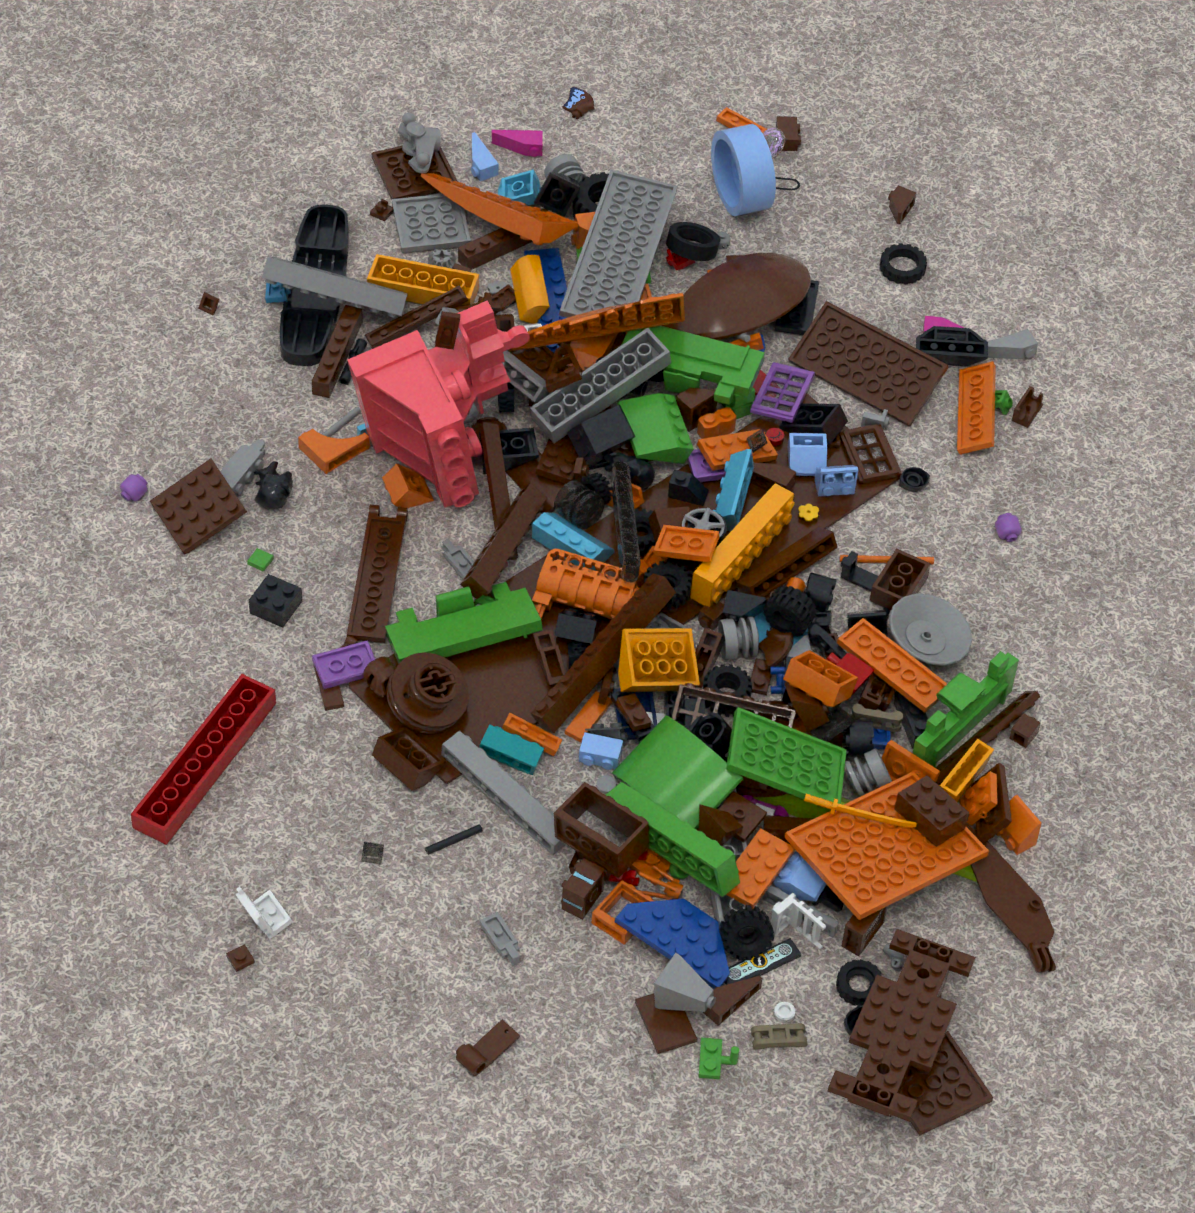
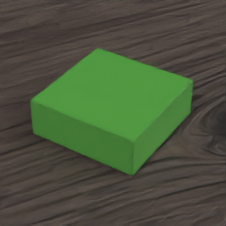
M257 548L247 560V565L264 572L273 561L274 556Z

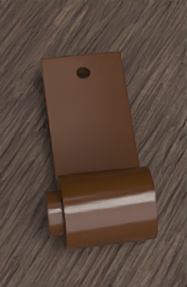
M502 1019L474 1046L471 1044L461 1045L456 1051V1060L473 1076H477L519 1039L520 1035Z

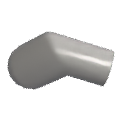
M887 943L883 948V952L891 957V967L894 970H901L904 966V954L889 949L890 943Z

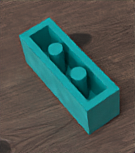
M490 724L479 748L486 752L489 758L530 775L534 774L544 751V748L538 743L529 742L517 734L508 733L501 727Z

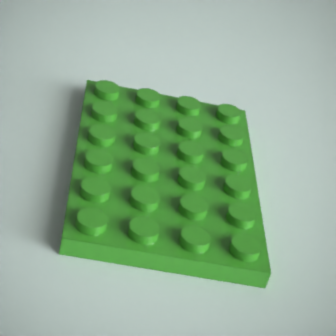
M737 707L734 712L726 769L801 799H804L807 793L832 802L835 798L838 799V804H841L847 750Z

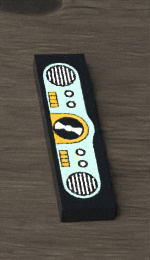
M791 938L766 949L767 952L765 954L759 953L760 957L757 959L755 956H751L752 960L745 959L730 966V975L725 984L762 976L801 957V952Z

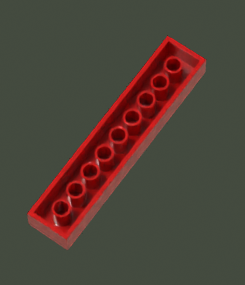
M241 674L131 813L132 828L167 845L276 705L275 689Z

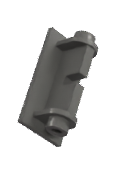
M610 723V727H604V724H592V728L585 729V731L605 737L609 735L610 738L620 739L624 742L628 738L627 733H624V729L629 728V726H622V723Z

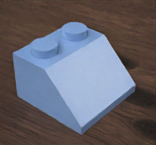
M794 852L773 881L775 886L786 894L794 893L795 897L799 900L817 901L826 886V883L798 852Z

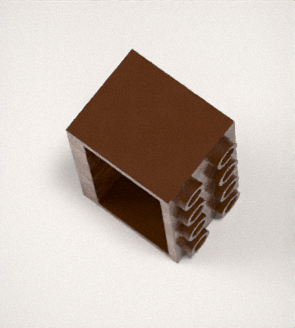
M586 782L553 813L555 837L617 878L649 847V822L644 817L631 812L628 807L617 803L611 796H606L595 786H591ZM585 811H588L627 836L628 839L619 847L577 819Z

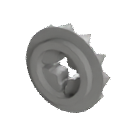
M434 249V252L429 253L428 263L452 268L456 263V257L454 252H450L449 249ZM441 255L444 257L443 262L440 260Z

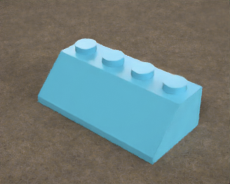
M752 449L731 454L730 460L726 461L724 471L726 475L721 479L720 488L722 490L720 494H717V508L713 511L725 519L727 531H732L740 522L754 469Z
M544 512L532 523V538L551 550L555 548L603 563L615 552L608 545L556 513ZM571 560V561H570L571 563L575 564L576 566H579V561H577V560ZM595 566L588 568L596 571Z

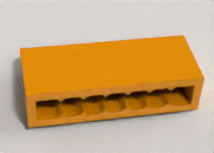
M526 255L518 259L510 271L519 318L522 321L535 324L550 306L540 256Z
M977 739L941 783L940 787L958 802L985 769L994 749Z

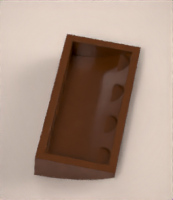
M538 451L539 458L505 472L521 490L529 483L533 484L547 497L543 503L544 508L540 512L542 514L544 512L552 513L574 502L576 493L567 484L535 474L542 456Z

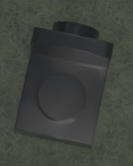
M827 884L817 901L812 902L814 906L823 903L837 913L842 910L844 905Z

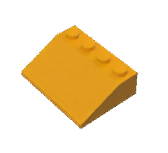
M692 628L623 629L618 670L621 692L678 691L680 684L685 685V683L699 686Z

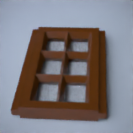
M881 424L839 432L840 439L851 464L858 467L857 478L859 483L865 484L902 475Z

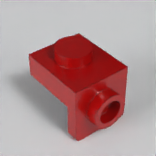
M667 249V262L675 270H681L696 263L695 260L683 258Z

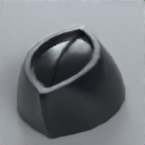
M918 467L907 468L902 472L899 487L911 492L921 491L929 483L930 475Z

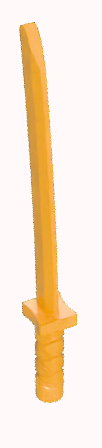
M807 793L804 798L805 802L831 809L830 814L833 815L836 810L905 828L917 826L916 822L838 804V799L835 798L832 802Z

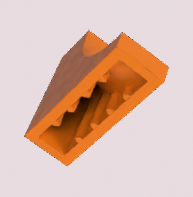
M311 429L298 437L299 449L327 474L369 449L370 439L366 433L352 438H331Z

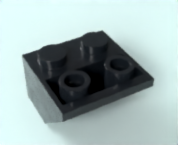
M568 607V609L563 610L558 615L554 636L592 644L597 637L602 617L587 611L586 613H579V609Z

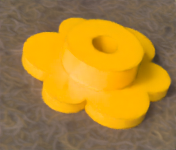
M811 504L801 505L798 508L800 512L799 517L804 518L805 521H812L813 518H818L819 508Z

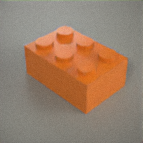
M808 650L790 660L783 680L789 682L792 687L805 691L808 696L819 699L824 705L834 707L851 698L858 677Z

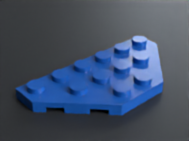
M673 899L629 903L615 918V923L671 960L675 953L679 954L712 989L722 986L728 979L730 971L719 933L718 921L687 900Z

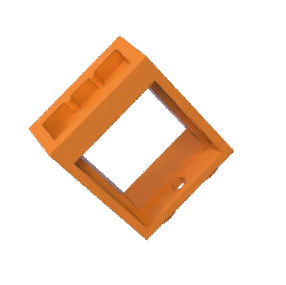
M621 880L592 912L591 923L625 945L633 934L615 923V919L607 913L621 897L631 903L651 902L653 899L649 895L638 891L632 884H627Z

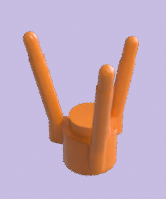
M656 865L652 866L658 873L670 880L667 883L643 872L638 873L639 876L665 887L663 892L667 894L638 890L641 893L666 900L679 898L684 885L679 883L680 880L673 878Z

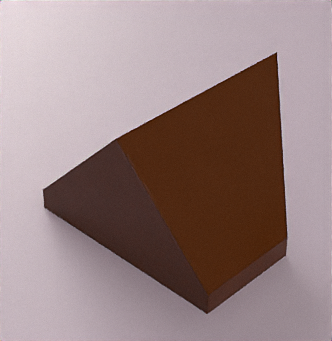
M699 804V831H702L711 840H716L721 846L743 829V826L729 812Z

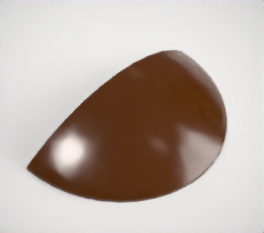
M754 253L731 259L703 275L683 294L684 322L661 326L715 340L750 332L782 317L803 300L811 284L809 271L800 261L776 253Z

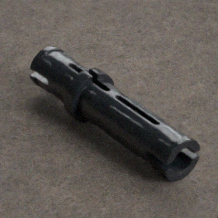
M357 339L354 348L349 352V359L364 352L367 346V342L364 339ZM348 361L338 380L339 383L349 385L352 378Z

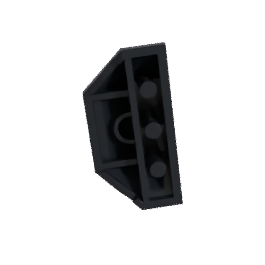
M933 326L916 337L917 349L947 365L970 366L988 359V341L982 339L970 328Z

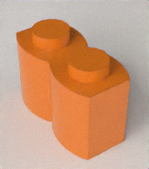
M725 407L717 410L715 413L701 416L698 419L697 434L703 439L732 433L736 425L735 413L730 407Z

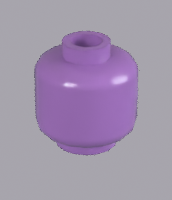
M130 474L120 484L122 491L120 494L127 501L130 499L138 501L148 491L146 486L148 483L141 475Z
M1011 513L998 516V520L995 522L998 537L1002 540H1007V542L1017 540V536L1022 532L1018 517Z

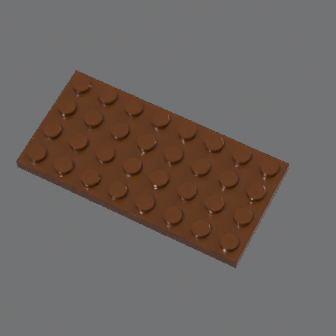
M828 301L824 303L788 358L792 364L804 370L815 372V376L881 412L884 409L888 410L887 415L909 427L949 368L947 364Z

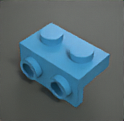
M279 282L276 285L266 283V303L288 301V294H291V289L284 288L283 284Z

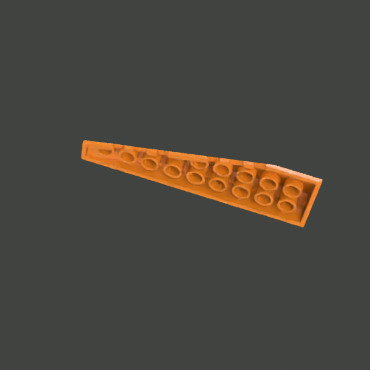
M421 173V177L464 209L494 225L520 235L521 239L532 240L533 244L543 245V243H552L578 227V222L553 212H543L541 208L525 206L526 203L512 201L510 198L489 191L485 193L480 191V188L465 186V183L452 181V179L441 175Z
M683 293L651 297L558 320L528 331L530 336L528 342L520 347L508 349V351L512 352L684 322Z

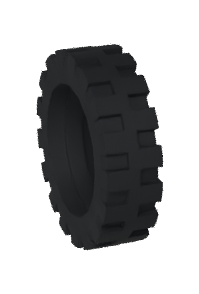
M903 243L893 244L890 248L887 247L881 254L880 271L891 282L903 283L904 285L908 283L913 284L917 280H921L922 276L925 275L927 258L924 256V252L922 250L919 251V248L916 246L912 247L911 244L903 245ZM896 257H907L912 259L917 264V267L913 270L901 271L892 267L889 261Z

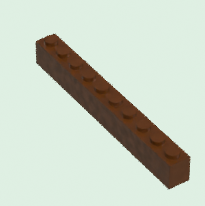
M653 573L646 579V582L634 593L619 613L610 620V623L598 634L597 638L585 649V652L573 663L558 683L536 705L531 715L542 729L555 733L620 658L622 630L645 629L676 592L664 576Z

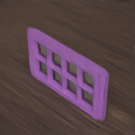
M773 362L752 404L750 413L792 423L812 383L815 372Z

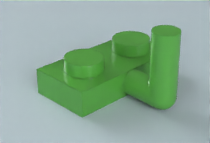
M701 1037L699 1078L720 1079L721 1064L736 1065L738 1063L739 1048L733 1046L730 1056H722V1039Z

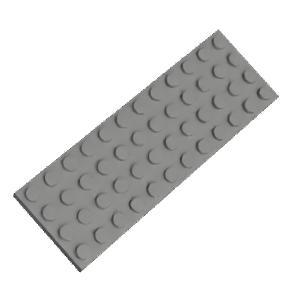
M610 170L561 305L559 316L568 318L610 306L640 301L678 186Z

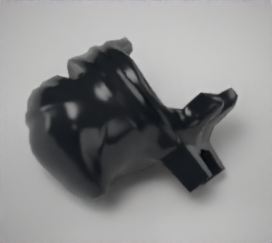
M619 452L603 456L606 461L610 462L605 467V470L608 472L616 471L619 479L641 487V490L647 489L653 483L655 470L644 459L636 458L634 455L627 456Z
M273 461L268 467L254 472V475H259L260 480L256 482V485H259L260 488L254 500L260 506L267 509L282 508L286 504L287 497L290 496L293 487L291 472L286 471L281 475L276 472L277 461Z

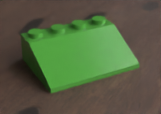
M655 393L618 401L617 405L621 406L636 436L630 440L636 458L680 464L686 462L694 448L674 395Z

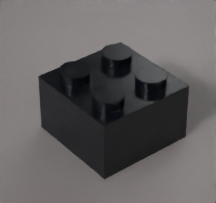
M268 574L249 599V612L283 628L302 603V588Z

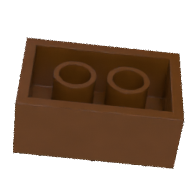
M896 548L872 586L870 601L892 610V606L902 597L919 593L928 579L931 563Z
M929 776L923 777L898 792L894 808L907 821L916 822L917 826L915 828L936 847L966 828L969 812Z

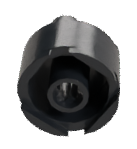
M810 573L804 593L811 598L817 611L825 612L832 603V592L835 589L837 579Z
M711 712L704 717L702 715L694 720L689 731L723 759L729 751L732 728L717 713Z
M844 719L843 728H845L844 731L846 732H842V744L846 746L843 747L847 750L846 759H854L856 757L858 759H865L864 754L874 749V744H872V738H874L873 721L868 719Z

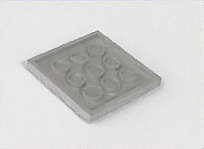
M444 194L392 199L393 213L402 253L460 247L471 242L464 208Z

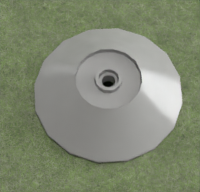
M916 593L902 597L892 606L889 616L891 634L898 645L915 659L930 665L946 666L959 662L969 653L973 640L970 625L963 614L948 601L934 595Z

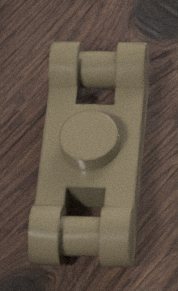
M855 704L852 707L851 719L872 720L875 729L898 732L902 727L903 714L900 711L889 713L866 709L860 704Z
M797 1023L754 1026L751 1028V1035L754 1037L752 1042L753 1049L806 1047L808 1044L807 1038L804 1037L806 1032L805 1025ZM768 1035V1038H762V1036Z

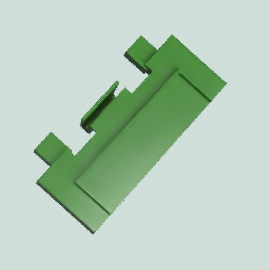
M664 326L649 327L651 332L670 351L671 364L665 367L663 371L665 390L680 393L689 388H699L700 379L718 383L714 393V401L730 405L734 394L749 397L763 365L765 352L751 349L748 345L743 347ZM646 328L628 331L622 345Z
M503 582L491 586L493 588L491 596L495 600L493 602L474 606L471 589L468 586L436 595L437 617L418 622L413 608L396 612L398 623L387 625L385 629L399 664L406 657L416 653L426 652L448 657L520 636L527 638V634L543 630L541 618L526 588L510 591L507 583Z
M1000 651L990 661L988 675L980 683L963 673H958L936 694L937 698L951 710L946 715L938 710L927 720L925 731L915 739L913 754L936 768L937 762L999 703L1005 704L1006 697L1012 692L1019 659L1009 652L1004 654Z

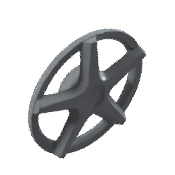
M710 508L692 510L685 514L682 521V527H685V523L688 520L695 525L694 528L710 530L712 528H721L719 538L724 532L725 523L722 517ZM704 512L700 520L692 517L693 514ZM710 514L714 515L720 523L709 522Z

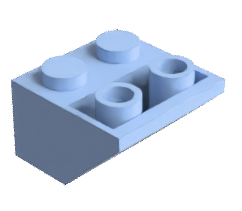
M789 433L788 464L790 469L796 471V476H815L816 467H827L826 434Z
M854 465L816 467L814 480L818 496L855 494L858 467Z

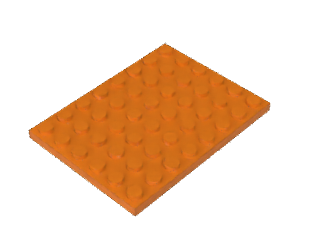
M913 771L844 805L906 820L894 809L897 794L920 780V778ZM836 810L834 815L830 814L829 811L785 833V839L858 920L987 857L989 850L967 827L936 847L915 827L895 826Z

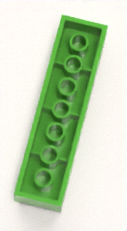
M623 782L606 794V796H611L617 803L628 807L631 812L644 817L649 822V849L723 897L740 883L739 870L735 861L736 856L730 849H725L716 840H711L702 831H697L688 822L680 820L674 813L668 812L660 804L654 803L646 795L640 794L634 787L628 786Z

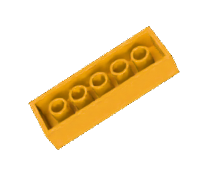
M376 254L367 277L368 283L408 293L406 301L425 304L460 285L468 299L463 305L474 304L479 290V274L379 254Z

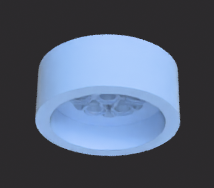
M748 124L717 131L713 136L711 145L712 170L719 197L728 213L732 216H739L770 209L774 203L776 193L775 171L769 146L761 130L754 124Z

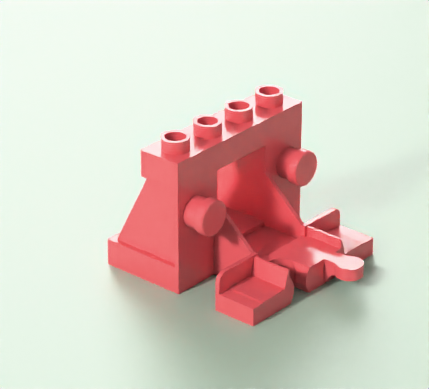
M488 300L458 313L460 314V323L454 350L440 347L428 350L418 330L347 359L366 431L376 454L381 451L387 452L433 483L445 508L452 505L455 507L466 506L473 501L474 496L479 494L471 457L482 455L483 450L473 428L465 429L464 421L473 403L479 414H484L482 401L508 391L507 383L511 381L503 365V362H505L503 352L524 345L530 338L526 328L522 325L515 326L507 332L498 330L494 312Z

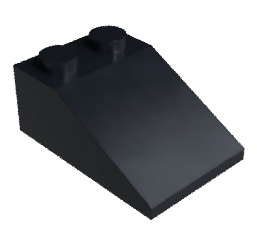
M801 403L792 423L782 421L779 428L788 433L826 434L828 445L834 441L848 420L840 404Z
M620 405L581 422L567 432L579 458H584L586 464L592 466L603 460L605 454L613 453L636 437Z
M534 427L499 430L505 471L539 458ZM479 432V442L482 447L481 433ZM483 453L480 455L483 474H486Z

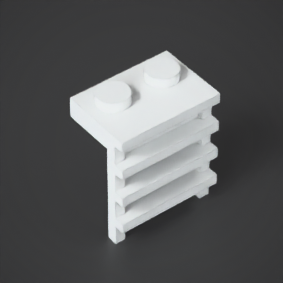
M240 886L236 889L238 891L236 894L237 898L269 939L293 923L270 890L252 902Z
M794 893L773 906L770 922L775 936L790 924L817 948L821 949L823 947L818 942L821 929L824 930L826 928V925L822 923L823 918L821 916L816 918L813 915L814 910L811 908L807 910L802 900L797 902ZM803 914H804L805 917H804V923H803V929H802V928L800 927V925H801V923H802V917H803ZM814 922L812 936H810L811 925Z

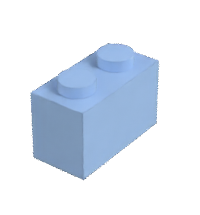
M584 732L579 750V762L587 766H602L607 770L616 769L622 754L623 740Z

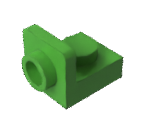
M995 390V408H1000L1002 414L1007 415L1013 404L1012 398H1010L1007 390Z

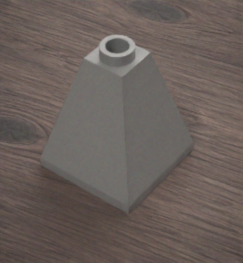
M677 953L674 954L654 982L655 1007L658 1009L705 1012L707 1008L711 1009L715 1004L716 997L713 996V989Z

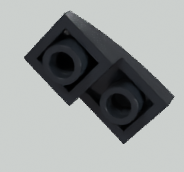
M665 691L664 717L667 715L672 718L678 692ZM683 695L680 709L685 710V695ZM679 713L677 722L682 726L685 725V714Z

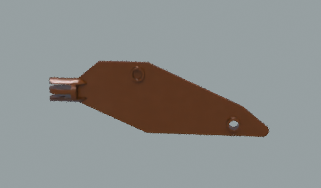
M966 824V827L977 837L976 830ZM988 841L985 842L983 845L989 850L988 856L971 864L985 903L1028 950L1036 973L1056 970L1048 948L1055 932L1041 898Z

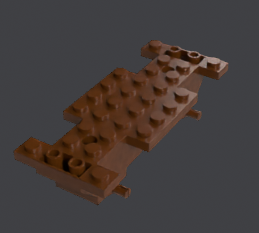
M896 929L889 949L905 954L908 957L897 982L876 975L848 1042L868 1051L856 1077L835 1070L828 1086V1092L847 1098V1102L888 1117L895 1116L910 1122L918 1100L902 1095L906 1078L911 1066L927 1072L931 1071L957 1006V1003L941 998L949 971L969 977L976 957Z

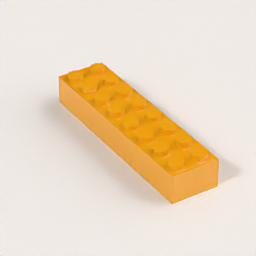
M776 483L767 491L715 548L711 561L702 562L693 572L691 599L708 607L713 602L717 603L720 600L723 592H727L730 589L732 582L740 578L742 571L750 567L752 560L755 557L758 558L762 549L765 546L768 547L772 538L775 535H779L782 527L791 521V510L794 506L793 492Z

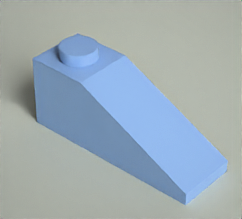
M473 132L471 172L481 182L497 176L499 164L477 134Z

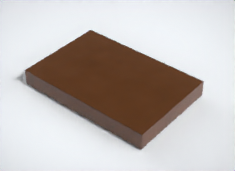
M654 993L635 999V1004L657 1054L697 1042V1037L685 1011L656 1008Z

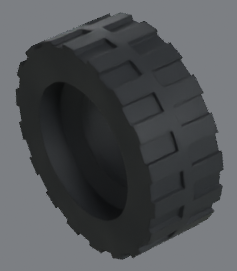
M862 959L848 961L838 972L836 981L837 992L847 1003L854 1006L864 1005L876 975L882 976V973L876 965L871 964L869 961ZM855 975L865 976L869 980L870 986L866 991L853 990L849 984L850 979Z

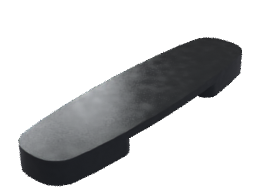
M325 204L309 208L304 215L295 239L296 249L292 262L346 276L349 243L348 214L339 206ZM294 287L293 290L291 289V294H288V301L283 302V310L281 311V357L291 365L313 366L321 361L335 329L341 303L336 302L333 297L329 296L328 299L318 297V293L311 292V294L300 292L301 288Z

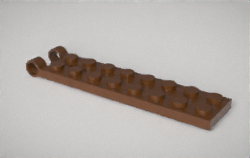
M370 504L347 637L353 636L359 641L368 640L369 642L385 643L387 636L385 626L389 624L408 508L398 507L396 518L379 517L380 505Z

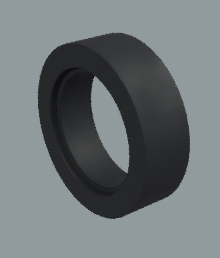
M692 222L672 224L666 239V246L669 250L678 256L695 261L714 259L720 244V237L716 232L708 227ZM685 239L693 240L699 243L690 242Z

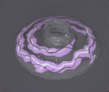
M770 128L765 130L763 135L773 159L784 148L785 135L778 128Z

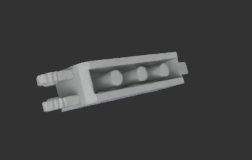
M258 439L251 446H240L221 470V473L236 495H240L245 484L252 481L254 472L263 467V455H265V442Z

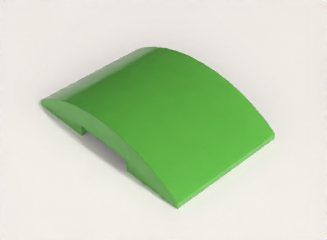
M667 715L612 772L621 782L634 787L637 792L646 795L654 803L660 804L668 812L674 813L680 820L688 822L694 829L699 827V804L716 809L743 780L740 774L727 770V762L710 747Z

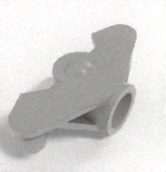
M405 113L402 117L403 122L398 130V134L408 140L403 143L402 150L406 154L413 156L408 164L416 172L427 173L433 153L438 152L440 148L439 128L425 127L415 122L416 118L413 113Z

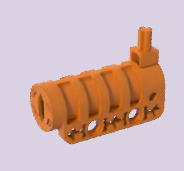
M555 548L547 554L532 602L541 619L545 610L550 611L553 602L612 619L632 598L634 593L639 590L637 577L632 571ZM559 555V559L553 561L552 557ZM571 560H577L579 561V566L573 565L569 562ZM592 566H595V569L597 571L588 568H592ZM613 571L616 573V576H609L606 572Z

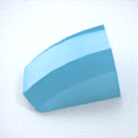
M534 169L502 178L498 187V195L510 198L512 201L526 203V205L535 204L534 200L541 186Z

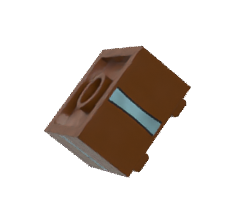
M585 858L581 862L576 863L574 866L575 871L568 881H563L561 900L562 910L582 920L603 892L605 875L604 868Z

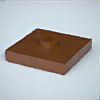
M734 791L719 808V810L729 812L743 826V829L734 836L743 843L767 815V811Z

